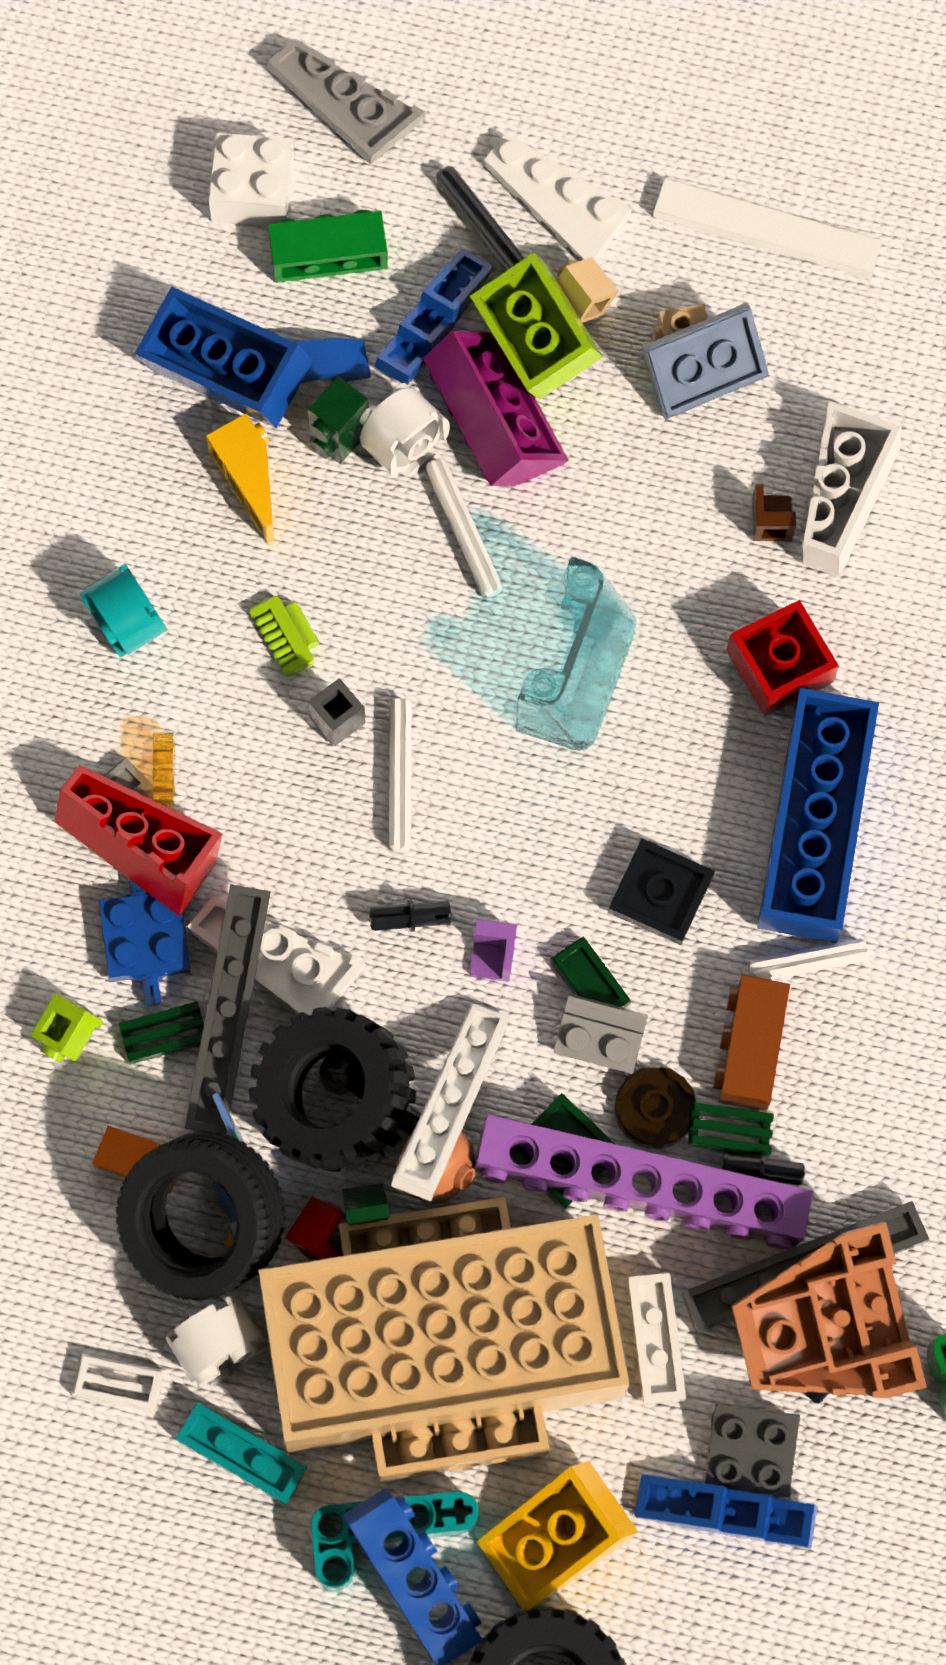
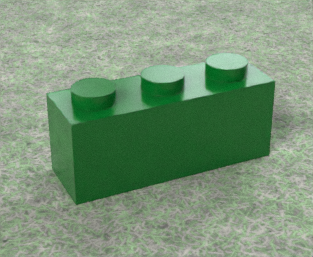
M363 209L352 214L340 216L322 214L314 219L299 221L283 219L275 224H268L275 283L388 269V250L382 210L372 212Z

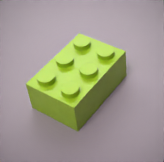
M534 252L470 295L524 387L539 400L603 358V355L549 267Z

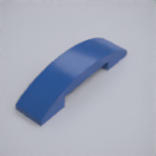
M332 338L295 342L313 360L302 383L332 378L334 381L338 376L346 382L371 378L364 340Z

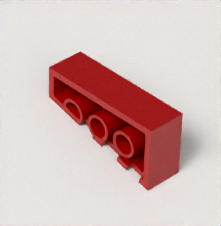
M81 765L76 768L60 789L54 821L178 916L184 911L216 865L223 833Z

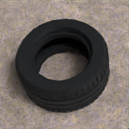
M203 1131L201 1133L186 1134L149 1151L129 1170L127 1177L122 1183L123 1186L120 1187V1196L117 1199V1232L120 1234L119 1240L120 1244L123 1245L122 1249L128 1255V1261L133 1264L132 1267L136 1271H139V1275L146 1279L147 1283L150 1285L154 1284L157 1290H162L167 1295L172 1294L173 1297H181L183 1300L192 1299L198 1301L200 1299L217 1298L248 1282L259 1274V1270L264 1269L272 1261L274 1254L279 1249L278 1245L282 1241L281 1235H283L285 1230L283 1227L286 1221L284 1217L286 1208L283 1205L285 1201L284 1197H281L282 1189L278 1185L279 1181L273 1176L275 1174L273 1169L268 1167L267 1161H263L262 1156L256 1153L254 1148L251 1146L247 1147V1144L239 1141L238 1138L229 1137V1135L224 1133L220 1135L219 1132L210 1133ZM192 1172L209 1177L225 1190L233 1203L237 1227L234 1242L225 1256L209 1258L192 1253L178 1242L169 1227L165 1206L169 1188L179 1174Z

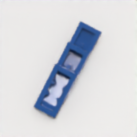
M461 248L422 291L420 302L399 324L397 335L377 356L374 367L400 383L408 385L426 364L423 357L451 332L471 304L472 299L470 295L482 288L492 273L494 266L466 249Z
M642 1474L635 1517L688 1529L811 1550L818 1507L810 1503L776 1499L770 1495L730 1490L719 1485Z

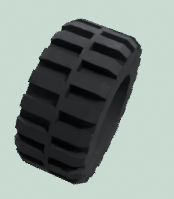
M327 1007L314 1008L312 1011L313 1015L300 1012L291 1017L293 1025L287 1027L280 1024L272 1031L276 1039L271 1045L263 1042L258 1053L264 1055L260 1066L252 1065L250 1076L257 1079L256 1087L249 1088V1101L258 1105V1109L252 1112L257 1125L265 1128L263 1136L270 1144L277 1146L279 1152L288 1158L316 1169L321 1168L332 1172H340L342 1168L351 1171L363 1168V1161L368 1159L376 1162L385 1156L382 1148L387 1144L394 1147L402 1138L396 1133L401 1124L408 1127L413 1115L407 1113L406 1110L408 1103H416V1090L410 1088L409 1082L416 1079L413 1066L406 1063L405 1059H407L408 1054L403 1045L394 1040L395 1036L386 1028L361 1014L359 1015L351 1010L339 1007L335 1011ZM336 1052L349 1053L360 1061L364 1071L365 1089L361 1103L353 1115L343 1123L331 1128L318 1127L308 1120L302 1106L301 1095L304 1080L314 1064L323 1057Z
M539 1606L538 1609L528 1611L524 1609L516 1612L513 1616L501 1620L493 1626L476 1646L468 1665H516L526 1656L543 1651L562 1654L571 1659L576 1665L627 1664L616 1648L618 1645L610 1635L607 1636L599 1628L600 1625L589 1618L587 1620L577 1615L576 1611L566 1608L559 1610L552 1609V1606Z

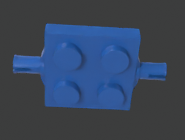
M129 879L130 894L121 898L99 900L109 982L123 980L142 982L144 1004L152 1005V990L154 1005L162 1003L158 980L173 974L190 973L183 912L180 916L176 915Z

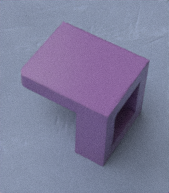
M477 919L470 975L472 977L510 982L517 924Z

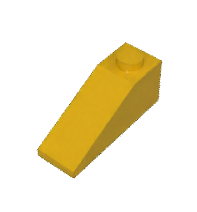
M246 413L206 435L208 452L266 542L269 543L274 540L267 444L270 443V440L260 423L254 425Z

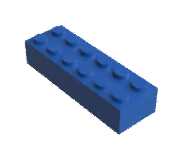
M804 688L799 689L794 706L757 929L837 943L843 929L879 702Z

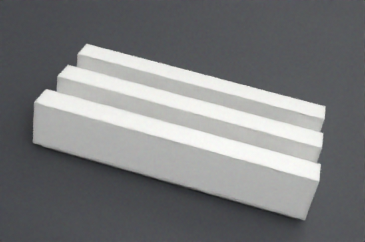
M81 1353L72 1396L156 1414L158 1397H160L165 1371ZM88 1366L151 1378L153 1382L152 1386L86 1372ZM84 1382L135 1392L149 1395V1399L146 1402L83 1389Z

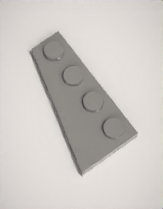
M295 38L267 61L268 69L370 164L374 163L425 120L424 110L415 105L410 107L398 100V96L386 89L383 91L367 83L365 77L354 71L349 73L336 66L335 60Z

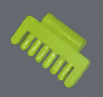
M274 596L250 609V616L255 620L257 626L275 619L260 628L261 634H266L279 627V629L265 635V642H271L284 635L269 644L270 650H276L288 643V645L273 653L274 658L278 659L293 651V653L278 661V665L283 667L282 672L285 677H290L314 664V658L310 649L316 647L320 642L297 602L285 607L280 597Z

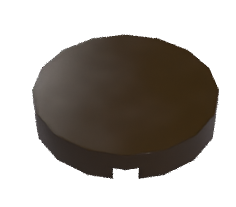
M664 1067L642 1068L628 1076L617 1091L614 1107L617 1124L624 1135L640 1147L656 1150L671 1147L684 1139L688 1134L691 1104L696 1102L694 1090L687 1080L674 1070Z

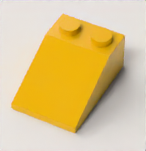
M590 1461L569 1467L476 1542L522 1610L526 1609L528 1611L541 1604L609 1556L637 1534L638 1530Z

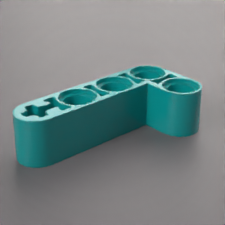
M456 1491L404 1497L411 1508L421 1507L427 1511L429 1515L428 1523L423 1528L414 1530L418 1533L424 1529L429 1538L469 1533L478 1521L479 1507L477 1501L466 1492ZM363 1501L326 1505L318 1509L312 1517L311 1531L315 1572L318 1582L329 1591L338 1592L345 1590L354 1579L353 1546H360L342 1515ZM455 1503H462L464 1510H471L472 1514L465 1516L463 1524H457L455 1517L449 1516L442 1517L443 1527H435L436 1512L433 1504H441V1513L452 1512ZM330 1515L340 1518L343 1522L341 1533L333 1538L325 1537L319 1532L321 1520ZM393 1531L389 1533L384 1543L402 1541L403 1532ZM332 1559H340L347 1565L345 1577L337 1582L329 1581L323 1576L325 1563Z

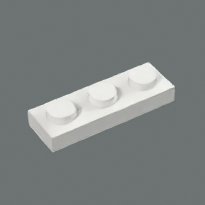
M670 1272L628 1277L627 1282L643 1405L685 1401L686 1392Z

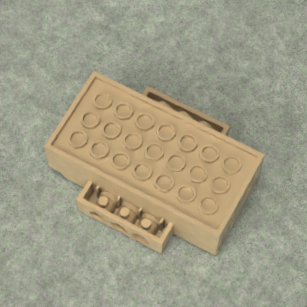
M506 1197L390 1215L388 1220L353 1226L348 1225V1223L339 1224L343 1251L342 1257L259 1270L283 1436L287 1452L328 1449L373 1441L379 1483L548 1455L549 1444L543 1412L624 1399L629 1386L599 1214L511 1229Z

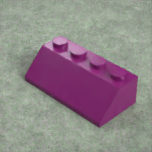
M452 331L423 357L430 371L432 381L442 393L449 413L455 418L464 435V442L472 450L481 467V474L489 482L490 486H517L560 467L569 461L535 396L526 390L492 333Z

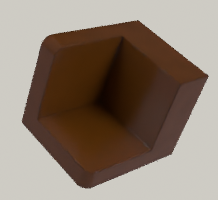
M755 484L752 496L753 541H792L796 529V512H792L791 496L764 495V485Z

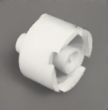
M401 383L392 390L390 396L378 406H371L364 411L360 418V423L363 425L360 443L393 477L398 478L397 473H402L407 477L421 470L438 453L434 445L440 437L444 441L446 440L450 425L448 420L416 389L410 388L406 383Z
M239 1294L224 1298L228 1306L220 1310L215 1308L214 1304L204 1308L173 1330L176 1336L166 1337V1341L192 1384L197 1383L201 1387L209 1383L210 1386H213L232 1374L230 1366L242 1360L248 1363L267 1350L263 1344L265 1337Z

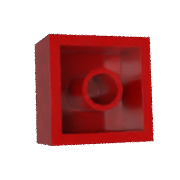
M800 600L731 633L726 649L764 717L795 702L800 688L817 691L833 683L839 667Z

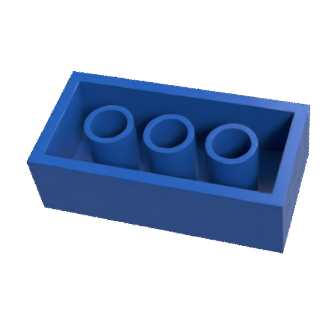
M172 286L134 353L152 371L244 414L247 413L248 416L274 428L278 427L313 363L311 357L299 344Z

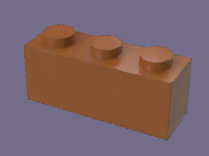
M742 975L738 987H730L726 1010L734 1011L731 1026L724 1025L720 1042V1049L727 1050L725 1065L717 1064L713 1089L720 1090L719 1103L761 1111L768 1110L772 1098L790 990L789 983Z

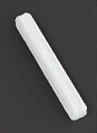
M443 458L430 461L426 465V472L481 595L485 599L497 596L502 592V584L447 462Z
M396 698L390 701L389 849L393 852H407L411 848V701L405 698Z

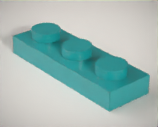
M198 1402L175 1439L178 1443L285 1506L308 1469L306 1465Z

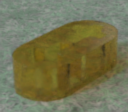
M154 732L153 800L165 806H175L174 732Z

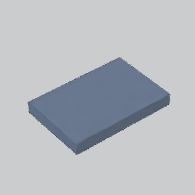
M746 303L641 346L661 416L666 420L770 376L752 310Z

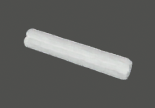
M859 938L755 958L749 961V973L751 977L772 980L865 962L868 958V948L865 940Z

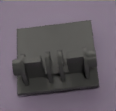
M715 1404L711 1418L712 1432L705 1484L724 1486L730 1490L790 1497L800 1414Z

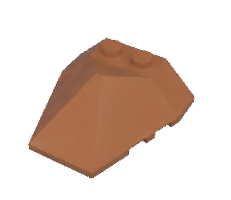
M886 1222L840 1234L731 1305L750 1385L753 1390L797 1393L820 1392L843 1396L850 1394L866 1395L874 1398H889L927 1388L918 1349L909 1339L891 1266L896 1264Z

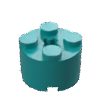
M126 563L86 587L83 592L79 593L83 602L98 622L103 634L120 658L126 654L130 655L168 631Z

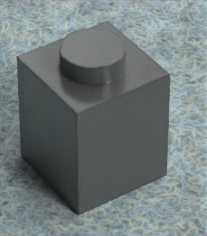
M340 678L308 701L309 718L334 747L365 724V707Z

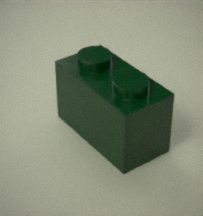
M339 376L309 407L308 418L312 448L325 459L331 457L341 464L360 443V435L363 428L360 418L364 411L369 408V400Z

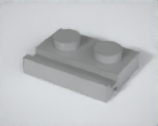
M569 994L553 1053L633 1074L648 1014Z

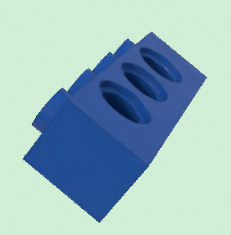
M384 1487L342 1515L432 1661L435 1665H447L481 1641L482 1638L476 1627L482 1622L471 1604L467 1601L461 1605L453 1593L460 1588L457 1581L446 1565L439 1569L431 1556L438 1551L424 1529L416 1533L409 1519L414 1517L415 1514L403 1495L399 1494L394 1498L391 1492ZM393 1531L403 1532V1540L397 1547H384V1540L389 1533ZM425 1567V1576L419 1583L408 1584L406 1582L407 1575L413 1568ZM438 1603L448 1604L447 1612L442 1618L437 1620L429 1619V1612L434 1605Z

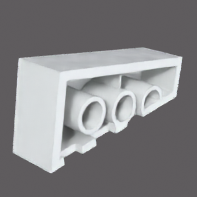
M829 400L803 540V564L840 577L900 450L901 426Z

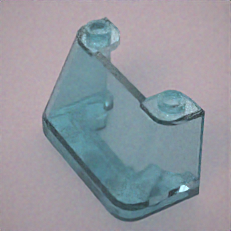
M571 556L564 574L563 585L565 595L561 603V609L572 614L574 619L573 633H576L562 672L550 668H539L530 672L526 677L518 697L515 731L571 750L581 751L592 746L597 739L633 641L637 619L635 613L596 565Z

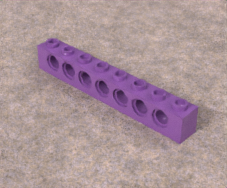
M488 1114L482 1125L474 1163L475 1171L481 1172V1178L490 1182L506 1183V1179L523 1182L522 1188L539 1193H545L547 1188L562 1191L563 1197L568 1200L587 1202L588 1198L604 1201L603 1206L614 1211L627 1212L629 1207L645 1211L644 1216L653 1220L669 1221V1217L686 1220L685 1226L692 1229L708 1231L710 1226L726 1230L725 1235L739 1240H750L751 1236L767 1239L766 1245L783 1250H789L791 1245L797 1246L804 1240L813 1195L812 1190ZM514 1147L524 1148L530 1155V1163L527 1165L515 1164L510 1158L509 1150ZM557 1156L565 1158L570 1164L571 1172L566 1175L557 1174L551 1168L550 1159ZM595 1166L605 1167L610 1172L611 1183L605 1185L597 1183L592 1178L591 1168ZM637 1175L646 1177L651 1183V1193L641 1194L637 1192L632 1185V1177ZM683 1185L687 1187L692 1194L691 1203L684 1204L677 1201L673 1195V1186ZM722 1194L727 1196L732 1203V1211L730 1213H722L717 1210L713 1202L714 1195ZM755 1204H764L770 1208L773 1215L771 1222L765 1223L756 1217L754 1213Z

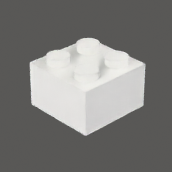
M216 133L209 194L211 222L268 227V224H275L280 220L288 219L294 165L292 138Z

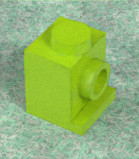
M55 993L30 1036L43 1043L40 1052L59 1063H62L65 1056L76 1062L95 1028H101L104 1021Z

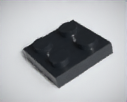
M641 838L607 913L681 946L714 877L715 871Z

